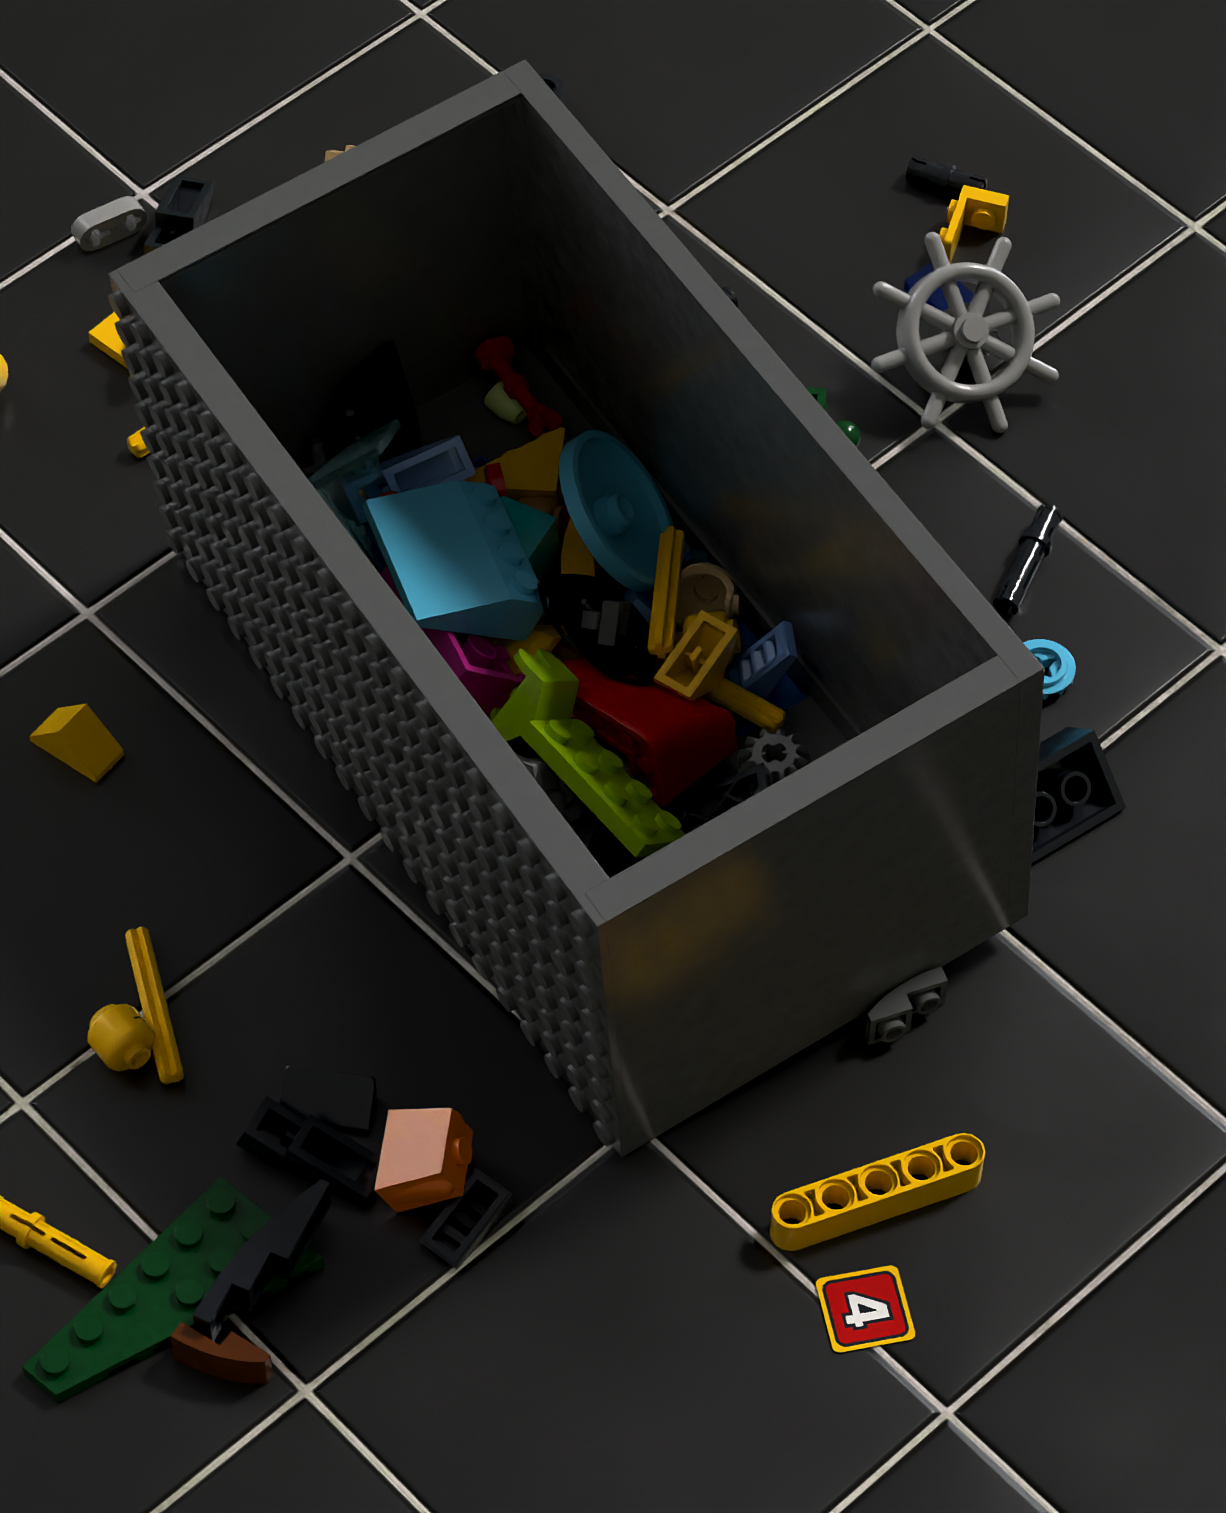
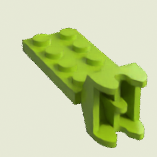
M520 648L514 655V661L526 677L518 687L512 690L509 694V700L502 709L494 707L490 712V721L509 746H531L635 858L648 857L686 835L680 829L681 823L671 813L662 810L651 799V791L643 783L632 779L622 768L623 762L613 752L604 749L593 738V730L583 721L571 719L580 680L548 651L539 648L535 653V659Z

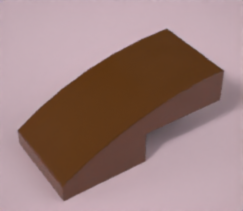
M183 1322L170 1335L173 1357L198 1371L218 1378L250 1384H268L273 1378L270 1354L232 1331L221 1345Z

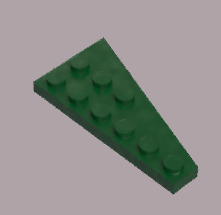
M220 1177L22 1366L24 1376L55 1402L60 1403L110 1377V1372L134 1359L139 1362L153 1355L155 1348L171 1341L170 1335L181 1322L194 1329L193 1314L219 1274L245 1243L272 1217ZM308 1247L291 1279L305 1271H308L310 1274L324 1267L323 1257L311 1247ZM272 1274L262 1293L269 1290L272 1294L287 1286L286 1281L288 1280ZM234 1306L229 1315L241 1310L242 1308Z

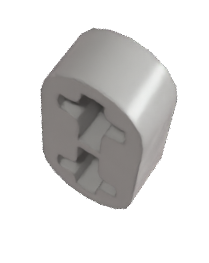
M125 196L79 216L71 226V233L83 250L95 251L138 232L146 223L147 214L134 197Z

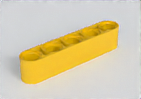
M959 1133L779 1195L772 1205L770 1221L771 1240L782 1250H800L968 1192L976 1188L981 1181L985 1157L984 1144L972 1134ZM965 1160L971 1164L964 1166L959 1165L954 1161ZM920 1174L928 1177L929 1179L918 1180L912 1176ZM880 1189L886 1193L882 1195H877L871 1193L869 1190ZM834 1203L839 1204L844 1208L834 1210L828 1208L826 1205ZM793 1218L800 1221V1223L792 1225L785 1223L783 1220Z

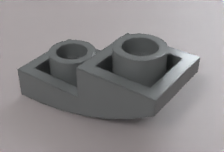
M941 966L926 971L899 985L872 1008L867 1014L865 1039L868 1045L880 1041L892 1042L901 1038L905 1033L910 1032L913 1014H928L939 1006L945 1005L948 979Z

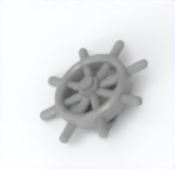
M929 232L925 236L924 242L935 271L922 277L910 289L908 294L883 281H879L873 286V293L876 297L900 308L896 327L898 349L875 357L871 362V367L873 371L882 373L905 365L912 378L931 394L921 417V425L924 428L932 429L935 427L946 401L954 403L982 401L992 429L996 433H1003L1008 428V422L998 398L999 394L1010 388L1024 371L1050 384L1058 380V371L1032 357L1035 341L1033 317L1057 308L1060 304V298L1055 293H1049L1027 301L1018 286L1005 274L1001 273L1012 246L1011 241L1007 237L997 239L986 265L972 262L950 264L939 234ZM957 282L977 284L971 301L964 303ZM939 287L942 289L949 308L944 311L926 303L932 293ZM991 294L1000 301L1005 310L990 314L987 303ZM1011 325V346L1000 341L996 330ZM990 354L1005 361L1000 371L992 378L984 359L985 356ZM964 358L969 363L976 382L975 385L954 382Z

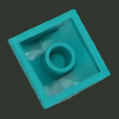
M506 496L500 497L537 580L551 574H560L561 548L557 517Z

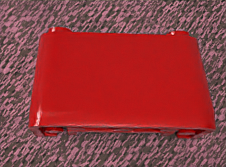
M583 656L561 661L580 680L571 719L583 721L593 730L595 736L627 755L630 772L636 776L643 772L648 777L653 786L649 789L652 793L651 799L663 807L738 748L735 720L731 713L723 707H717L702 697L690 702L654 682V680L650 685H639L616 680L592 666ZM623 676V677H627V678H634V679H636V678L633 677V676Z

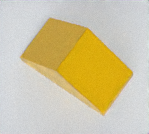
M701 610L653 677L654 682L690 702L718 688L739 634L738 629Z
M87 703L57 708L30 735L31 742L95 783L125 755L124 749Z

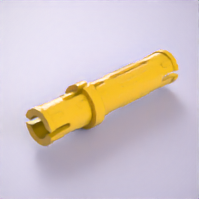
M0 1195V1229L15 1237L16 1244L24 1249L30 1247L36 1249L62 1266L93 1282L101 1289L109 1283L117 1267L114 1260H109L78 1240L45 1223L43 1215L37 1212L30 1214L5 1200Z

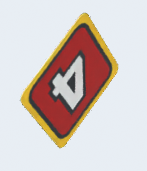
M890 1265L823 1277L816 1281L831 1345L835 1352L841 1353L912 1340L915 1337V1330L899 1271L895 1266Z

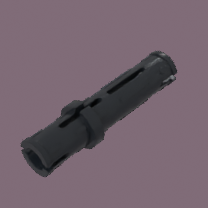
M1043 504L1040 505L1030 527L1021 534L1019 550L1012 561L1000 590H998L993 600V605L999 612L1005 615H1010L1011 613L1016 615L1018 613L1022 600L1033 581L1041 561L1050 554L1052 549L1053 535L1063 519V514L1057 507L1046 504L1045 507Z

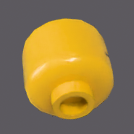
M109 1004L93 1015L89 1024L87 1041L109 1069L114 1071L134 1070L142 1067L149 1060L155 1033L135 1007L128 1004Z

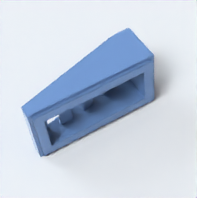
M782 621L733 660L724 672L725 678L765 700L798 657L791 622Z

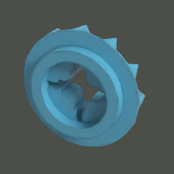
M1033 639L1023 642L1043 667L1049 668L1048 676L1044 675V700L1053 693L1061 696L1065 688L1073 684L1076 672L1075 661L1071 653L1062 645L1050 640Z

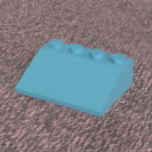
M455 480L365 500L362 508L403 604L420 628L524 641L529 637L544 613L537 587L538 580L494 485L484 482L475 483Z

